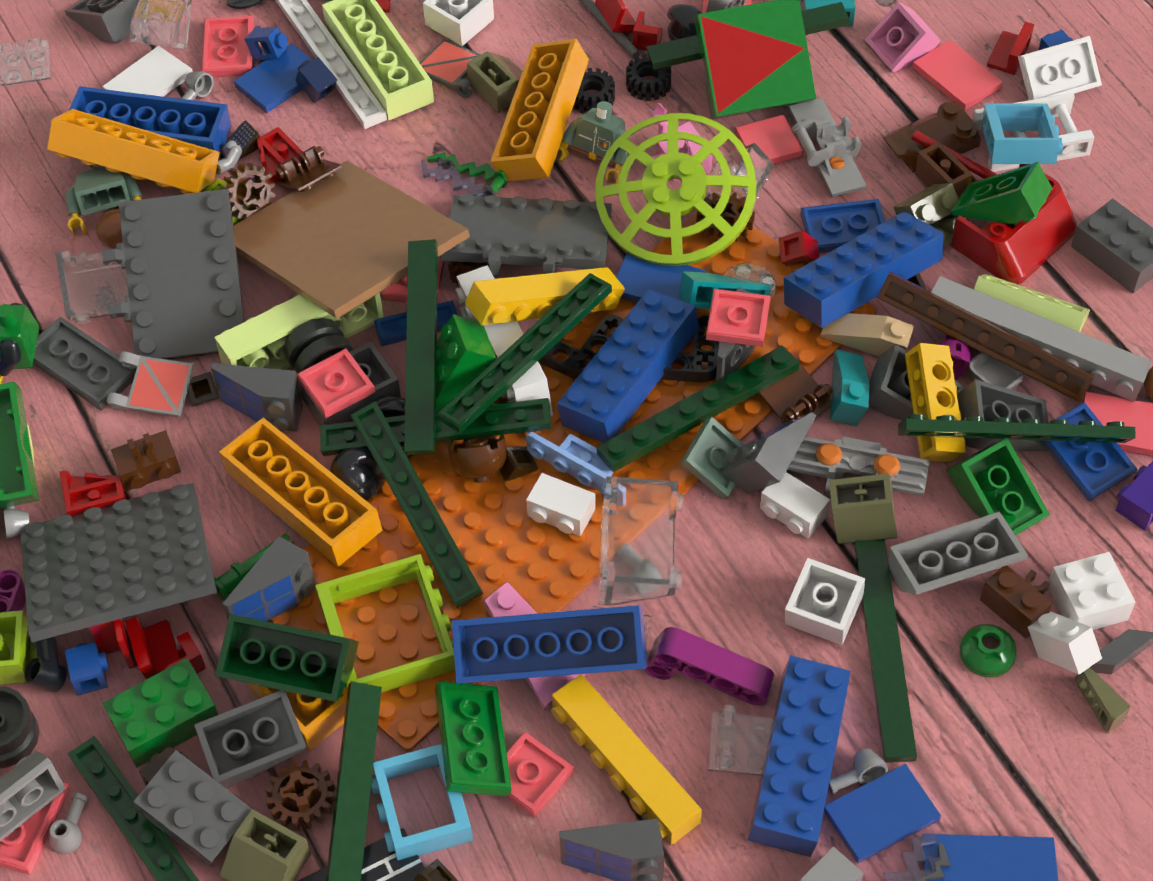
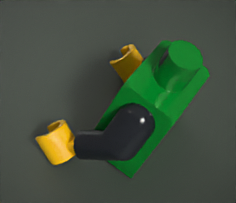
M20 303L0 305V384L3 376H7L13 369L33 367L39 324L28 307Z

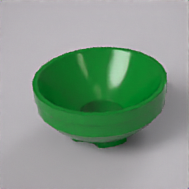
M980 624L966 632L961 640L959 654L964 665L976 675L990 678L999 677L1007 673L1014 665L1016 645L1012 636L1003 628L993 624ZM986 636H992L998 640L999 647L988 649L982 644V639Z

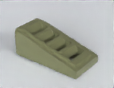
M1089 667L1081 674H1077L1075 678L1076 684L1107 733H1110L1124 722L1130 705L1092 668Z

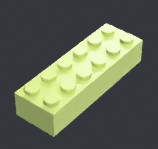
M333 0L322 4L326 28L384 108L388 120L434 103L432 80L376 0Z
M380 293L338 319L298 294L296 297L215 336L221 363L285 370L291 366L284 356L283 349L286 340L294 330L313 319L327 318L332 319L339 326L344 334V338H348L374 325V320L384 318Z

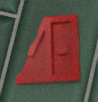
M279 127L257 139L262 167L265 168L266 173L272 175L268 180L272 183L280 180L275 173L278 165L289 159L291 160L292 157L298 159V154H303V151Z
M59 471L67 515L83 514L92 507H99L100 509L110 507L115 502L126 499L120 476H99L95 473H85L84 477L70 476L69 471Z

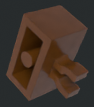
M166 430L150 436L148 433L144 434L142 439L136 441L130 439L127 440V444L111 449L126 491L142 488L146 484L170 478L181 472Z
M1006 565L1001 567L985 582L980 601L1027 639L1030 636L1028 627L1035 623L1040 616L1050 611L1052 602L1043 596L1048 591L1050 584L1044 581L1040 586L1033 587L1031 582L1035 580L1037 574L1035 571L1031 570L1024 580Z

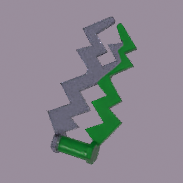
M445 152L427 157L428 162L439 161L437 167L428 169L425 160L421 161L424 178L435 175V182L451 178L453 191L467 188L468 194L487 197L489 195H496L501 187L505 188L507 185V178L504 172L501 170L495 172L488 163L476 167L475 162L457 165L455 154L446 157ZM450 165L449 169L442 170L443 166ZM469 171L470 178L461 180L460 174ZM485 174L486 182L491 180L493 182L489 186H484L483 183L476 185L475 177Z

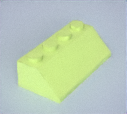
M989 274L978 276L974 287L976 291L1078 332H1081L1090 309Z

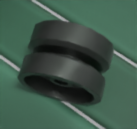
M319 318L308 321L294 330L286 340L283 351L286 360L298 374L344 349L350 352L354 348L344 338L343 332L332 319Z
M0 687V768H7L17 764L22 758L32 753L38 743L39 727L26 699L14 689Z

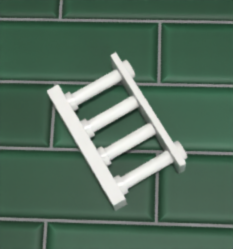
M1073 93L1017 102L1047 103L1050 113L1054 114V117L1059 116L1067 134L1059 135V138H1062L1063 150L1062 154H1058L1057 161L1090 155L1095 137L1091 130L1077 131L1070 117L1075 98ZM984 108L974 110L972 121L976 124L977 130H982ZM1013 131L1015 138H1027L1024 131ZM989 156L987 165L989 170L997 172L1019 168L1020 164H992Z

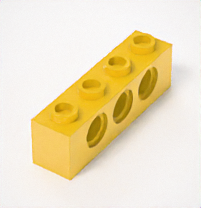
M919 343L905 353L914 414L925 415V419L936 420L937 416L950 415L954 416V420H961L957 399V386L953 374V360L950 355L949 346ZM917 436L921 459L950 463L966 453L965 438Z

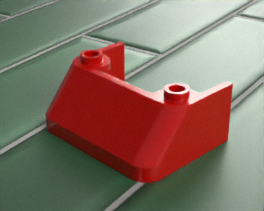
M1020 164L1019 168L1029 164ZM1045 174L1053 189L1035 219L1026 223L1021 221L1013 229L1004 223L992 222L981 230L962 216H959L956 219L951 247L995 277L1019 285L1074 236L1077 221L1060 184Z

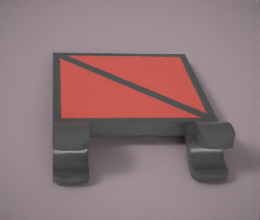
M443 39L419 62L430 79L454 89L463 98H468L473 93L472 90L468 89L471 86L470 80L464 78L468 75L467 62L478 57L480 54Z

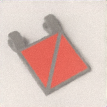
M122 351L119 356V362L127 369H136L129 397L112 392L108 394L106 402L110 404L111 408L181 417L195 365L193 363L139 356Z

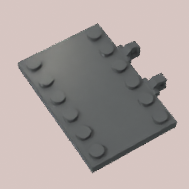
M222 189L118 202L123 243L116 244L117 249L102 251L103 263L106 266L110 262H116L121 264L122 269H126L129 296H124L125 302H119L118 305L111 306L108 304L109 315L111 318L124 317L125 322L132 323L136 355L172 360L219 354L215 336L245 322L229 190Z
M471 194L454 196L449 218L468 228L470 237L443 253L441 261L488 263L492 275H499L501 264L543 266V274L555 273L556 267L580 269L605 268L609 234L602 224L596 201H557L549 198L525 199L524 197L503 198L496 195L485 197L473 196ZM604 203L611 220L612 204Z

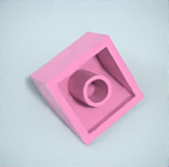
M897 2L865 39L893 72L913 65L914 61L932 51L941 42L914 10L900 2Z

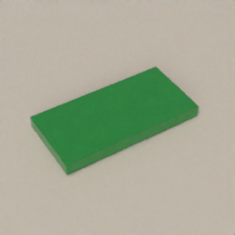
M438 681L435 686L447 792L509 796L512 787L497 687Z

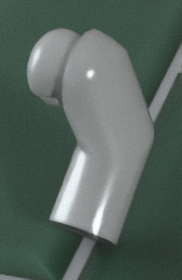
M231 140L224 146V151L228 154L225 158L218 160L217 175L234 168L242 154V148L235 141Z

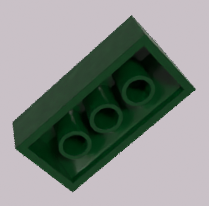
M229 614L215 676L338 702L352 673L359 642L340 636Z

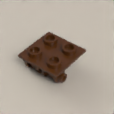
M313 146L304 151L303 154H298V159L292 157L291 160L289 159L278 165L275 173L281 179L277 182L279 185L304 192L313 188V183L321 179L326 180L336 174L335 171L343 166L322 159V156H324L323 149L320 146Z
M800 363L798 371L758 393L780 420L786 423L811 412L816 417L831 407L830 397L833 390L829 384L818 385Z

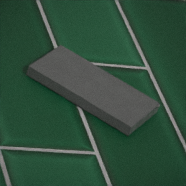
M61 316L37 338L33 364L100 411L108 405L106 400L109 393L120 394L134 380L136 369L123 367L122 363L119 362V355Z

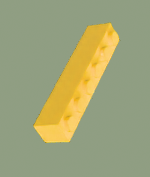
M605 267L474 281L465 304L482 326L540 319L589 273L612 285V292L591 312L616 309L625 288L610 269Z
M582 674L552 694L551 712L560 724L565 723L570 728L574 741L579 746L584 745L589 750L593 763L599 769L604 768L609 773L613 786L619 792L624 791L628 795L631 806L639 815L644 814L648 819L658 818L661 839L665 838L670 845H673L701 824L702 809Z

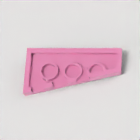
M508 582L484 601V606L491 617L537 614ZM580 674L525 679L530 688L534 690L539 699L538 702L544 711L552 704V694Z

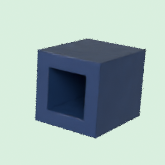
M317 57L312 61H304L298 67L295 81L313 103H316L334 90L337 78L322 60Z

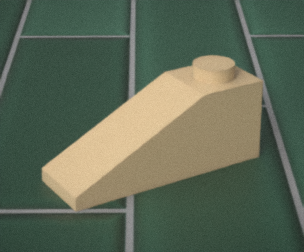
M848 313L823 327L820 337L879 357L895 344L906 350L914 325L889 316Z

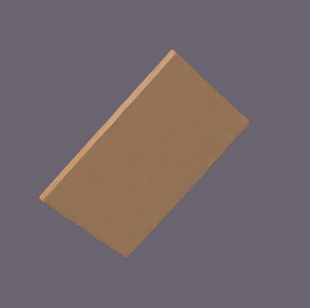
M349 161L343 162L341 164L343 167L335 171L336 174L326 180L321 179L313 183L314 187L304 192L295 190L233 226L236 252L336 319L408 276V241L436 239L439 257L470 237L468 228Z

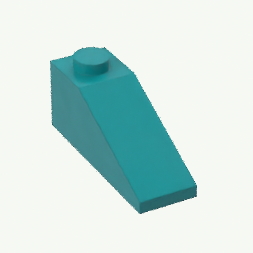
M683 271L678 298L683 302L696 306V308L711 309L714 289L736 292L740 287L752 294L769 296L771 285L712 273Z
M838 349L834 351L833 393H831L830 420L857 426L869 408L870 384L862 355Z

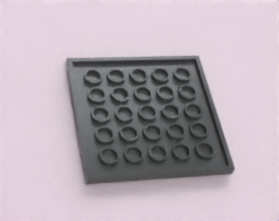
M193 483L177 485L160 492H149L144 496L129 500H119L113 506L102 509L92 507L83 514L75 516L61 515L56 519L41 523L34 522L21 531L28 633L32 642L217 593Z

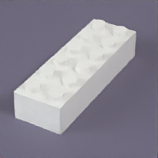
M488 265L456 276L459 288L455 289V293L459 303L463 304L459 308L461 317L478 321L466 306L465 301L474 281L495 279ZM517 321L484 325L496 359L523 335ZM537 361L501 397H507L508 401L506 403L548 398L550 402V415L552 416L553 411L547 378Z

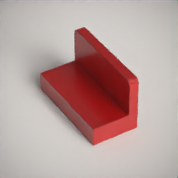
M622 0L595 1L597 8L612 32L633 33L636 22Z
M1025 22L1019 35L1002 31L987 62V67L1015 75L1020 66L1018 56L1025 55L1031 43L1035 24Z
M136 616L125 621L138 669L146 680L164 671L166 666L181 659L168 620H163L147 628H144Z
M122 619L89 627L100 653L106 652V654L121 650L129 669L135 667L130 638Z

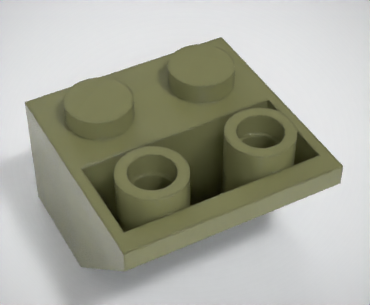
M488 51L467 62L468 80L471 82V87L498 113L510 107L523 71L509 58Z
M952 183L934 184L894 206L896 215L905 211L943 232V247L952 243L956 219L959 217L953 216L951 213L952 208L958 201V196Z
M889 473L829 480L832 513L838 544L898 538L892 480Z
M252 809L233 835L219 876L225 881H294L311 856V852L306 838Z

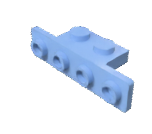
M532 431L528 432L526 435L527 450L533 457L547 461L559 472L570 474L577 478L582 485L593 487L600 491L605 498L615 500L621 504L624 503L626 500V485L611 476L613 472L597 455V449L572 434H569L564 442L557 446Z

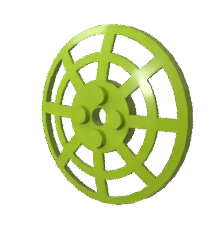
M670 113L641 121L616 139L600 164L596 177L595 198L602 224L609 236L620 248L630 255L649 263L679 267L710 259L724 251L738 238L752 215L756 201L757 183L754 166L748 151L729 129L704 116L689 113ZM678 120L703 123L715 128L720 133L708 141L695 134L678 132ZM667 121V133L653 136L642 142L639 146L627 140L631 135L645 127ZM728 139L741 154L747 176L730 174L727 161L718 149ZM667 140L668 153L654 159L644 152L652 145ZM678 140L692 141L701 145L702 148L693 156L680 153ZM619 147L630 155L621 168L618 183L603 186L607 165L613 153ZM712 154L719 163L722 175H706L701 163ZM635 160H638L647 167L642 180L627 182L629 170ZM672 179H678L682 182V185L677 190H671L667 187L668 182ZM707 186H723L721 197L713 209L704 201ZM731 186L748 187L744 208L735 224L730 226L720 215L729 201ZM643 191L647 204L638 214L630 205L627 193ZM619 194L623 210L632 221L622 234L610 220L603 197ZM695 209L705 216L703 220L686 228L681 227V216L689 214ZM656 211L661 215L670 217V229L656 227L646 221ZM711 224L724 234L718 241L706 248L683 254V237L697 234L708 228ZM639 229L657 237L671 238L672 255L649 252L630 241Z

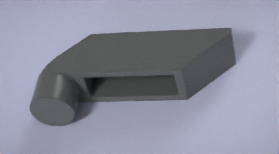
M1128 629L1100 650L1102 659L1090 668L1096 673L1113 674L1153 644V632Z

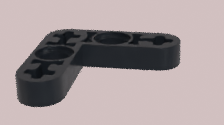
M615 315L604 317L580 350L559 341L538 362L576 380L583 371L580 368H584L588 364V359L591 361L597 354V352L591 350V347L597 344L604 345L609 339L607 337L608 329L611 330L609 333L610 337L616 330L613 327L617 328L623 319ZM557 353H564L568 358L563 361H557L553 356Z
M702 316L698 319L699 330L694 335L693 354L678 353L676 360L673 362V364H681L683 368L676 370L666 366L663 370L664 375L660 380L709 382L716 378L719 341L706 340L705 327H708L709 316ZM703 345H709L713 350L702 351L699 348ZM702 362H708L707 369H702Z

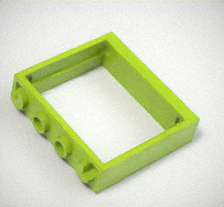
M421 554L315 585L329 634L344 637L335 609V603L417 579L442 651L440 654L358 679L353 666L352 673L345 686L347 689L348 684L352 681L382 687V693L455 670L453 639L450 640L448 632L452 631L447 613L441 614L439 607L443 606L439 589L432 588L431 582L434 581V575L430 565H424Z

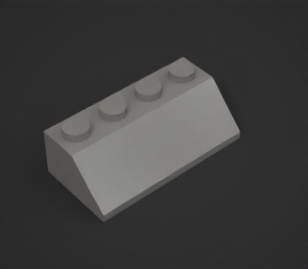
M997 512L891 546L888 565L889 572L900 591L918 595L1025 560L1028 554L1001 513Z
M37 750L30 756L22 758L15 768L0 777V841L66 790L52 762Z

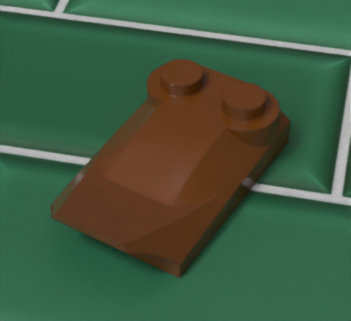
M954 102L943 103L939 106L937 113L901 127L882 137L895 155L905 162L912 173L916 169L918 152L926 149V147L911 140L916 130L960 154L978 148L981 141L976 124L964 109Z

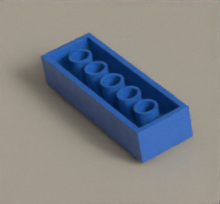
M79 86L69 109H75L220 152L219 158L232 126L227 104Z
M904 211L785 276L784 304L823 328L876 298L890 272L908 280L941 261L943 258V232Z
M648 289L558 401L557 407L562 426L601 442H606L617 436L663 377L664 368L666 366L670 367L673 364L678 353L683 351L699 330L696 306Z
M641 605L452 621L456 684L648 668L643 607Z
M792 655L789 656L783 671L748 841L811 857L819 839L851 671Z

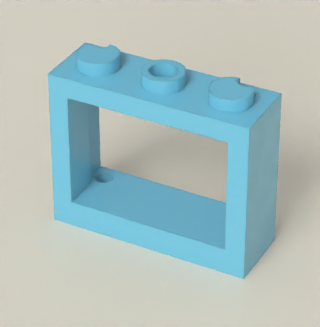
M984 103L982 130L992 164L1057 163V156L1062 154L1063 144L1062 138H1059L1058 125H1054V114L1050 113L1047 103ZM1003 130L1038 131L1040 138H1005Z
M441 744L373 763L375 775H372L371 786L374 795L378 793L381 795L382 803L376 805L381 823L388 822L390 832L384 833L388 851H395L397 860L415 855L421 856L473 841L472 829L462 794L459 792H447ZM438 765L455 823L402 837L387 779Z

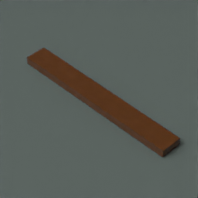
M893 272L888 274L877 296L878 299L1079 403L1094 379V375Z

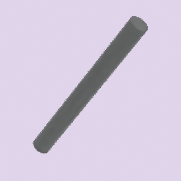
M579 0L633 59L640 56V51L623 33L612 32L592 0Z

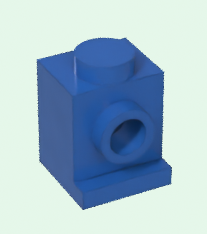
M256 26L244 39L254 60L278 59L287 49V37L284 33H280L278 26L265 28Z

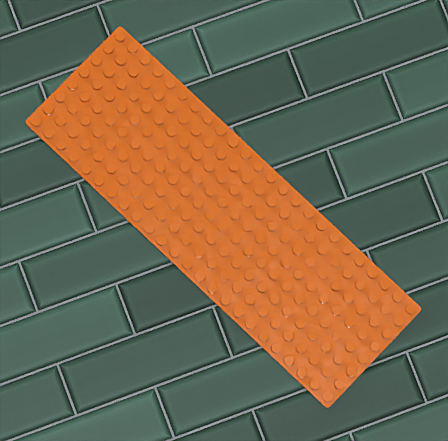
M697 212L685 221L681 227L686 228L696 224ZM754 226L752 230H748L747 237L739 235V241H734L724 251L710 259L688 266L706 270V273L771 285L763 347L757 346L740 368L783 345L801 363L806 371L812 375L834 355L835 349L839 350L843 345L820 337L821 327L784 304V277L809 263L804 260L785 266L781 263L779 243ZM704 230L697 234L683 237V254L692 253L713 244L714 236L711 235L706 238ZM671 238L664 239L650 252L672 255ZM620 298L614 310L590 312L560 341L580 350L604 317L615 315L624 320L637 302ZM867 302L849 313L875 315L876 308ZM696 308L698 319L702 316L710 315V309ZM608 329V335H607L608 338H609V333L611 332L610 329ZM694 336L681 353L693 354ZM594 345L591 347V350L598 352L603 345ZM703 345L699 348L702 351L713 350L709 345ZM557 353L553 358L557 361H563L568 356L564 353ZM702 362V369H707L708 362ZM540 364L547 378L553 415L551 416V429L532 432L557 446H560L569 434L578 437L595 448L604 443L562 426L557 403L574 383L575 379ZM672 364L670 368L677 370L683 368L681 364ZM716 378L709 382L659 380L619 434L716 382ZM756 393L713 418L741 442L773 410L760 394ZM500 396L493 404L506 403L508 399L507 397L502 398ZM703 423L615 471L611 475L626 485V500L623 504L605 498L600 491L591 486L582 485L577 478L566 472H559L552 464L535 457L533 459L538 467L535 472L511 481H505L500 471L490 475L491 479L488 481L473 482V478L463 477L452 467L447 446L450 441L435 443V454L412 455L409 461L484 594L457 609L386 479L383 480L382 487L377 494L367 500L369 504L377 509L383 531L339 567L313 545L309 544L303 549L309 554L316 582L315 585L421 554L424 565H430L434 581L431 582L433 589H439L443 606H440L439 609L441 614L447 613L451 628L453 620L491 617L484 606V601L506 582L518 592L537 614L560 612L620 556L619 552L625 545H631L699 481L680 462ZM528 432L505 434L506 447L527 446L526 435ZM455 440L456 445L463 443V440ZM541 473L595 493L596 509L581 537L573 533H564L557 527L547 523H538L527 516L526 499ZM417 579L334 604L344 638L359 642L353 665L357 679L442 653ZM316 586L311 595L307 598L304 597L298 606L267 621L329 634ZM449 631L448 635L450 640H452L453 632ZM455 670L382 692L377 727L403 750L412 751L439 725L435 686L438 681L456 683ZM472 682L464 684L482 685L484 682Z

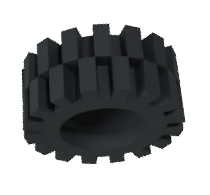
M647 54L642 55V59L639 56L635 57V62L631 60L626 68L628 92L631 91L633 97L638 95L639 100L646 97V101H651V97H654V100H658L659 95L662 97L666 96V92H669L671 87V66L653 70ZM643 76H654V77H656V78H655V79H649V80H648V79H643V78H641V77H643Z
M588 68V72L584 73L573 105L575 110L580 108V113L582 114L591 108H597V104L602 101L609 102L613 106V101L615 102V81H613L611 75L608 76L607 71L601 73V69L596 68V72H593L592 68ZM594 89L600 92L586 93L585 91Z

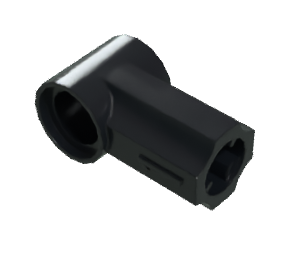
M29 637L30 662L25 670V681L53 693L59 691L66 681L67 670L58 663L55 637L32 642Z

